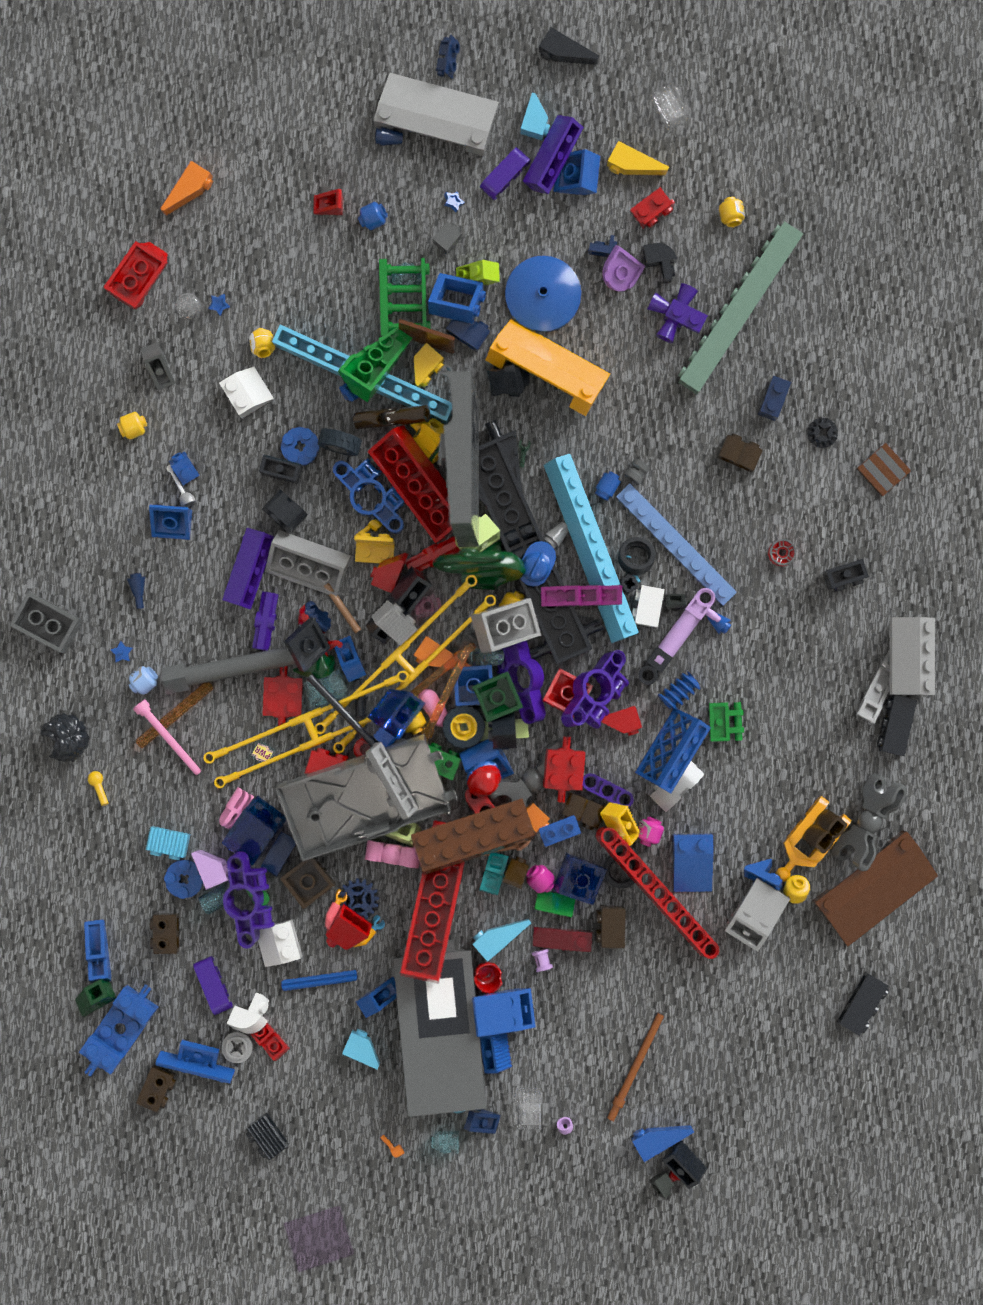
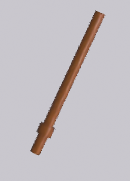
M657 1013L618 1096L614 1097L613 1106L607 1119L614 1121L620 1108H623L626 1102L624 1099L664 1018L663 1015Z

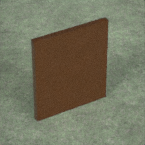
M399 319V329L412 337V341L424 345L427 343L433 348L451 354L455 352V337Z

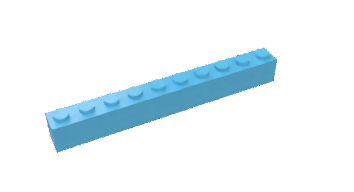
M283 325L279 326L272 341L275 347L340 376L338 370L349 357ZM388 374L376 391V393L406 407L427 405L430 410V417L446 425L453 413L451 402Z
M567 454L554 458L544 464V468L589 585H620L571 455ZM623 590L622 605L598 606L611 643L639 633Z

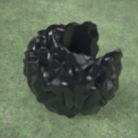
M65 713L57 714L54 718H50V722L45 723L40 731L41 736H48L51 740L55 741L52 754L49 757L63 762H74L77 758H80L88 747L90 739L84 722L74 715H67Z

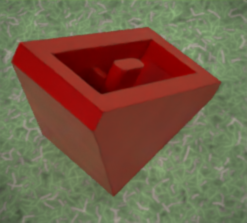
M342 189L314 195L313 214L343 215Z

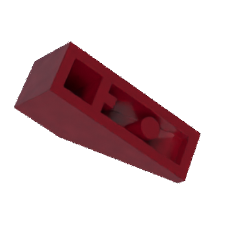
M534 927L532 946L591 952L592 931Z

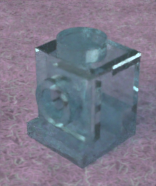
M459 1130L436 1131L435 1136H432V1148L440 1150V1153H450L451 1150H455V1154H459Z

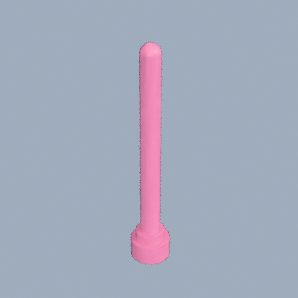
M144 699L135 706L133 710L138 715L144 716L190 770L195 775L200 774L201 770L150 712V704Z

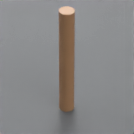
M329 583L323 586L327 590L334 592ZM330 594V598L356 634L362 630L340 597Z

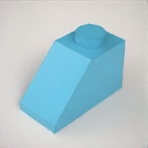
M532 93L520 134L542 140L544 135L547 136L550 124H547L548 116L537 95Z
M357 1029V1031L352 1030L342 1054L378 1070L380 1062L371 1038L367 1036L368 1033L361 1029Z

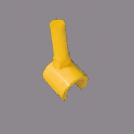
M373 519L364 529L356 533V536H359V533H366L370 529L377 532L382 524L378 520Z

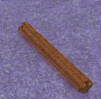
M210 682L203 683L162 717L159 722L165 729L211 692L214 689L213 685ZM152 726L136 739V744L143 748L157 737L159 733Z

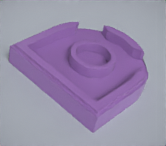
M615 245L603 267L604 282L614 291L620 292L630 289L637 282L645 265L620 246Z

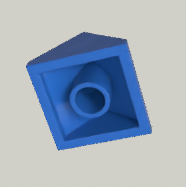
M162 505L149 506L152 537L190 540L192 510L190 508Z

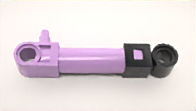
M703 588L696 593L685 608V611L646 661L649 665L640 669L638 677L643 684L651 685L657 680V672L662 673L704 615H707L716 622L721 620V617L710 609L715 601V594L711 589ZM702 593H708L711 596L709 603H702L700 601ZM645 670L653 672L654 677L652 680L646 681L643 679V672Z

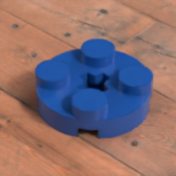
M297 427L289 430L283 436L281 451L288 461L304 466L313 462L317 457L320 446L317 444L318 438L310 429ZM301 440L302 444L306 445V447H303L302 452L294 448L298 445L297 442Z
M190 860L174 862L167 869L164 877L168 891L181 899L196 895L203 886L197 866L194 861ZM181 874L189 876L187 879L189 881L188 884L180 882Z

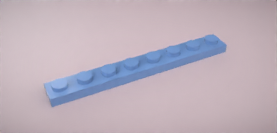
M630 483L616 496L705 588H709L714 592L715 599L722 606L737 593Z

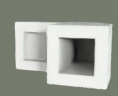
M256 993L248 1010L234 1006L227 1024L233 1029L247 1034L260 1031L268 1022L263 1017V1014L268 1009L269 1000L262 994Z

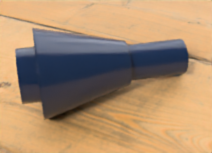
M141 573L130 574V578H127L132 594L135 597L136 609L144 608L143 594L146 576H142Z

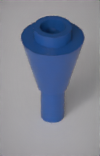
M718 614L721 617L719 622L708 617V620L718 634L721 632L725 634L732 626L730 624L731 620Z

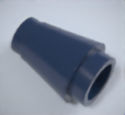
M384 127L376 128L375 144L380 146L402 144V132Z

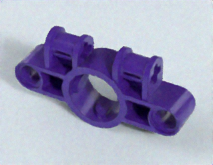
M527 640L504 647L503 653L493 655V659H496L497 674L509 672L523 708L519 709L522 721L526 724H532L544 720L546 711L540 692L544 682V673L541 665L531 658ZM523 665L528 670L530 676L528 688H523L518 682L517 669L519 666Z
M615 650L603 654L593 670L583 672L576 677L573 684L574 697L561 716L564 726L570 728L583 725L586 722L593 728H600L601 721L609 714L605 704L609 703L612 698L618 700L624 687L629 685V681L619 672L626 661L625 654L622 651ZM590 676L596 678V681L601 686V695L597 698V702L588 695L586 690V683L589 681Z
M239 851L227 860L230 888L226 890L223 896V906L227 914L235 919L239 945L248 949L259 940V929L271 928L275 926V923L272 921L271 916L272 906H263L264 894L262 890L269 888L265 874L267 868H250L248 855L243 851ZM235 858L241 861V866L235 863ZM234 889H246L253 895L252 899L255 907L252 911L247 909L242 911L236 907L234 896H232ZM246 934L252 937V941L246 938Z

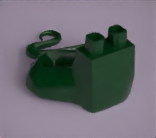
M498 540L482 552L473 548H462L459 554L438 556L432 564L440 571L460 573L461 585L469 575L476 576L477 584L469 589L496 590L504 583L522 578L526 571L522 559L512 552L502 551L501 541ZM470 577L468 579V583L471 585L474 584L475 579L473 577Z

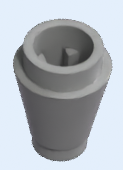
M561 522L544 534V541L550 544L553 549L559 547L568 533L567 524Z

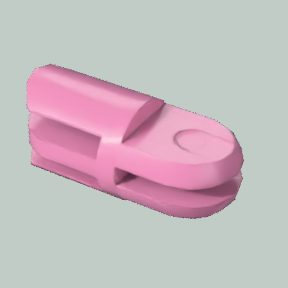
M430 689L421 690L418 694L421 706L434 725L443 727V721L448 711L435 691Z
M237 787L220 816V825L227 829L232 828L240 816L243 815L254 796Z

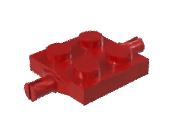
M288 666L284 667V672L283 667H280V676L264 677L263 716L278 718V726L281 725V722L282 724L286 723V718L301 715L303 678L287 676Z
M563 736L562 748L546 749L543 787L558 790L557 802L562 803L565 802L566 791L582 790L586 752L571 749V737Z

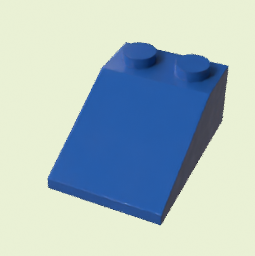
M672 834L673 892L712 891L713 834Z

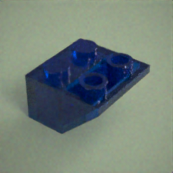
M389 688L367 718L400 740L421 712L425 702L409 691Z

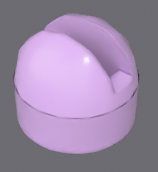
M562 1117L557 1122V1128L561 1134H570L573 1130V1123L570 1118Z

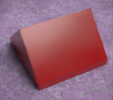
M559 668L542 701L564 712L574 697L573 684L576 676ZM586 683V690L589 695L593 685Z

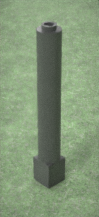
M287 647L189 667H186L185 664L162 668V683L168 695L190 690L192 685L295 665L296 663Z

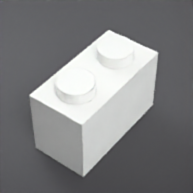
M644 585L640 586V590L636 589L634 600L638 601L637 608L632 610V616L636 625L658 627L664 589Z

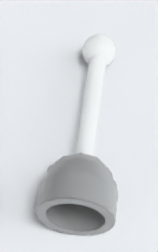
M168 465L166 469L171 473L181 492L179 498L181 506L189 507L195 504L194 496L184 491L175 472Z

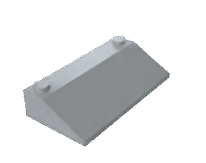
M389 73L377 106L374 125L376 128L384 127L394 130V127L463 145L466 146V152L484 156L499 102Z

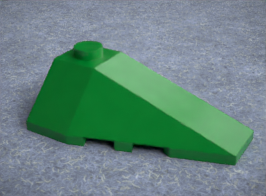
M395 328L380 337L372 345H367L362 351L349 356L338 370V373L351 392L368 403L410 344L412 337Z

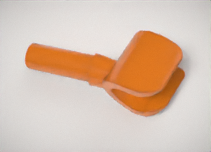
M385 1135L380 1137L390 1149L393 1157L398 1158L404 1154L400 1144L394 1147Z

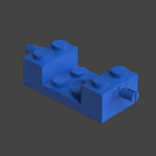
M128 985L121 990L112 1003L113 1006L79 1051L80 1054L91 1062L86 1071H84L85 1074L89 1072L88 1076H92L97 1067L102 1068L110 1075L117 1069L159 1008L146 998L151 990L150 987L144 985L139 993ZM118 1023H123L126 1027V1031L123 1034L118 1033L115 1029Z

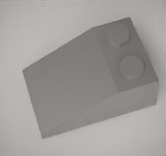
M531 598L471 615L481 653L492 652L541 636Z

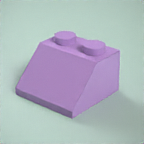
M203 850L191 853L206 889L229 880L226 860Z

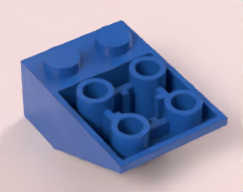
M516 988L472 997L477 1037L536 1027L531 988Z

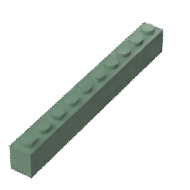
M785 221L782 226H776L771 234L774 238L771 242L766 241L761 249L764 253L760 258L758 256L751 264L753 267L750 274L748 272L745 273L740 281L743 283L740 289L735 288L730 298L733 300L729 305L725 303L720 311V314H722L719 321L714 320L709 328L712 330L709 336L704 335L699 343L701 348L698 352L694 350L688 359L691 362L688 368L684 366L680 371L678 383L696 395L801 239L803 233Z

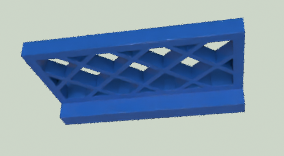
M673 709L635 773L671 794L711 727L696 717L694 718L679 709ZM679 714L681 721L674 724V720ZM692 722L689 728L686 730V724ZM681 727L682 733L675 736V729ZM670 732L671 738L664 740L665 735ZM681 739L680 743L676 747V741ZM671 743L672 749L665 752V746ZM660 748L661 754L655 757L654 753ZM672 755L669 761L666 763V757ZM661 760L662 766L655 768V762ZM650 765L651 771L643 773L645 768ZM661 772L658 779H656V774Z

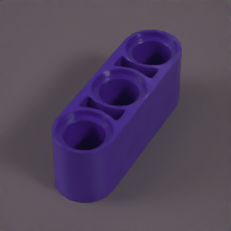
M517 147L514 148L484 179L480 188L489 197L496 200V196L510 185L509 182L512 179L515 180L523 171L522 169L528 166L531 160Z
M587 773L583 776V788L620 805H623L619 801L620 796L627 794L630 800L625 806L630 807L633 804L634 798L629 791L592 773ZM589 776L595 779L593 787L585 785V779ZM605 785L612 787L613 791L609 796H605L602 793V788Z
M210 956L194 963L193 966L210 1009L214 1015L233 1008V1004L228 999L229 994L225 984L222 985L220 980L222 977L218 967H215L213 963L214 958Z

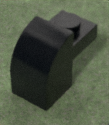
M663 243L643 245L642 251L645 268L661 266L663 283H671L673 277H675L674 266H670V264L675 263L677 260L673 249Z

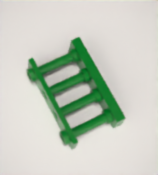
M421 258V265L391 266V264H388L387 259H379L381 337L395 328L399 329V323L389 322V314H392V312L422 311L423 323L414 324L431 329V321H427L426 275H429L430 272L429 263H426L425 258ZM421 273L422 285H392V283H388V276L392 274ZM422 292V304H392L388 298V295H392V293Z

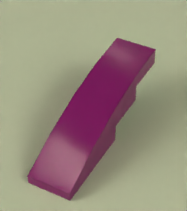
M622 585L541 587L542 607L622 605Z

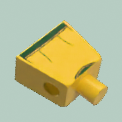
M435 418L430 419L427 423L410 424L417 432L413 439L432 464L437 462L441 434H444V425Z

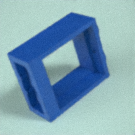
M439 273L428 300L429 314L473 324L475 316H479L480 303L484 302L486 297V291H483V282ZM446 289L473 295L469 307L442 301Z

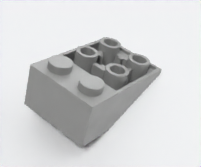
M756 878L727 921L725 931L758 952L774 928L790 898L759 878Z

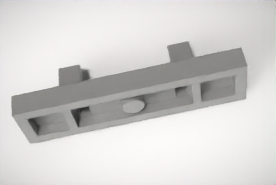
M382 742L375 743L366 752L371 762L368 769L370 773L376 772L387 790L390 796L386 800L388 805L396 806L402 819H407L418 807Z

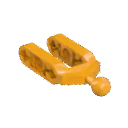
M822 796L814 802L806 812V817L803 821L800 820L783 842L789 862L785 867H780L776 871L782 882H786L791 876L790 871L795 865L815 867L826 855V853L822 854L814 849L807 857L795 847L805 831L827 807L829 801ZM842 814L840 817L847 823L848 827L852 820L845 814Z

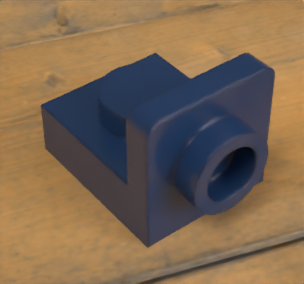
M615 235L610 236L609 246L601 241L590 243L588 255L608 258L615 245H617V242L614 241Z

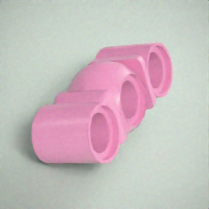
M373 840L367 841L365 860L419 868V861L414 847L374 842Z

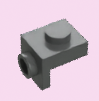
M466 627L461 636L456 637L454 642L456 656L463 657L468 646L480 648L475 630Z

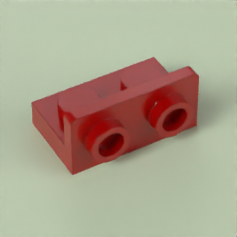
M659 187L631 208L630 212L643 229L647 226L651 228L658 222L657 218L661 215L665 217L673 211L672 207L675 202L673 199L670 200L662 188Z

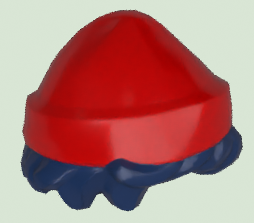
M308 601L299 609L298 625H302L310 617L315 618L322 633L325 634L331 627V619L328 618L329 613L327 611L323 612L315 602Z

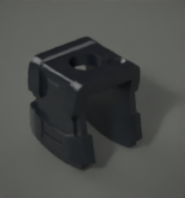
M510 361L506 362L503 369L492 364L487 369L491 396L509 394V396L520 397L525 387L530 384L529 372Z

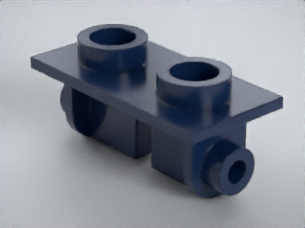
M452 35L449 38L443 37V40L440 42L439 55L445 56V58H438L436 72L440 77H444L447 74L453 79V74L457 68L456 56L459 53L460 45Z

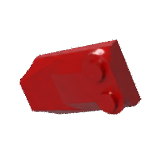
M135 241L104 285V290L128 307L136 310L143 305L145 296L167 265L168 253L151 242L138 243Z

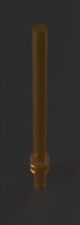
M471 642L461 651L455 652L450 660L390 708L408 700L412 695L417 696L457 663L463 662L466 656L476 649L475 644ZM395 711V712H393V713H391V714H388V715H386V716H387L388 718H390V717H391L393 714H395L397 711Z
M465 645L427 726H424L421 732L422 735H425L427 742L435 732L434 727L472 650V647Z

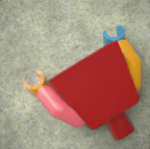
M338 889L335 893L336 901L332 902L326 913L325 927L327 931L325 935L328 937L326 942L331 948L339 945L345 950L352 947L365 946L376 934L377 929L384 928L385 922L382 920L381 923L376 924L380 916L375 915L372 918V925L346 905L340 906L341 902L347 900V892L343 898H339L338 894L341 890Z

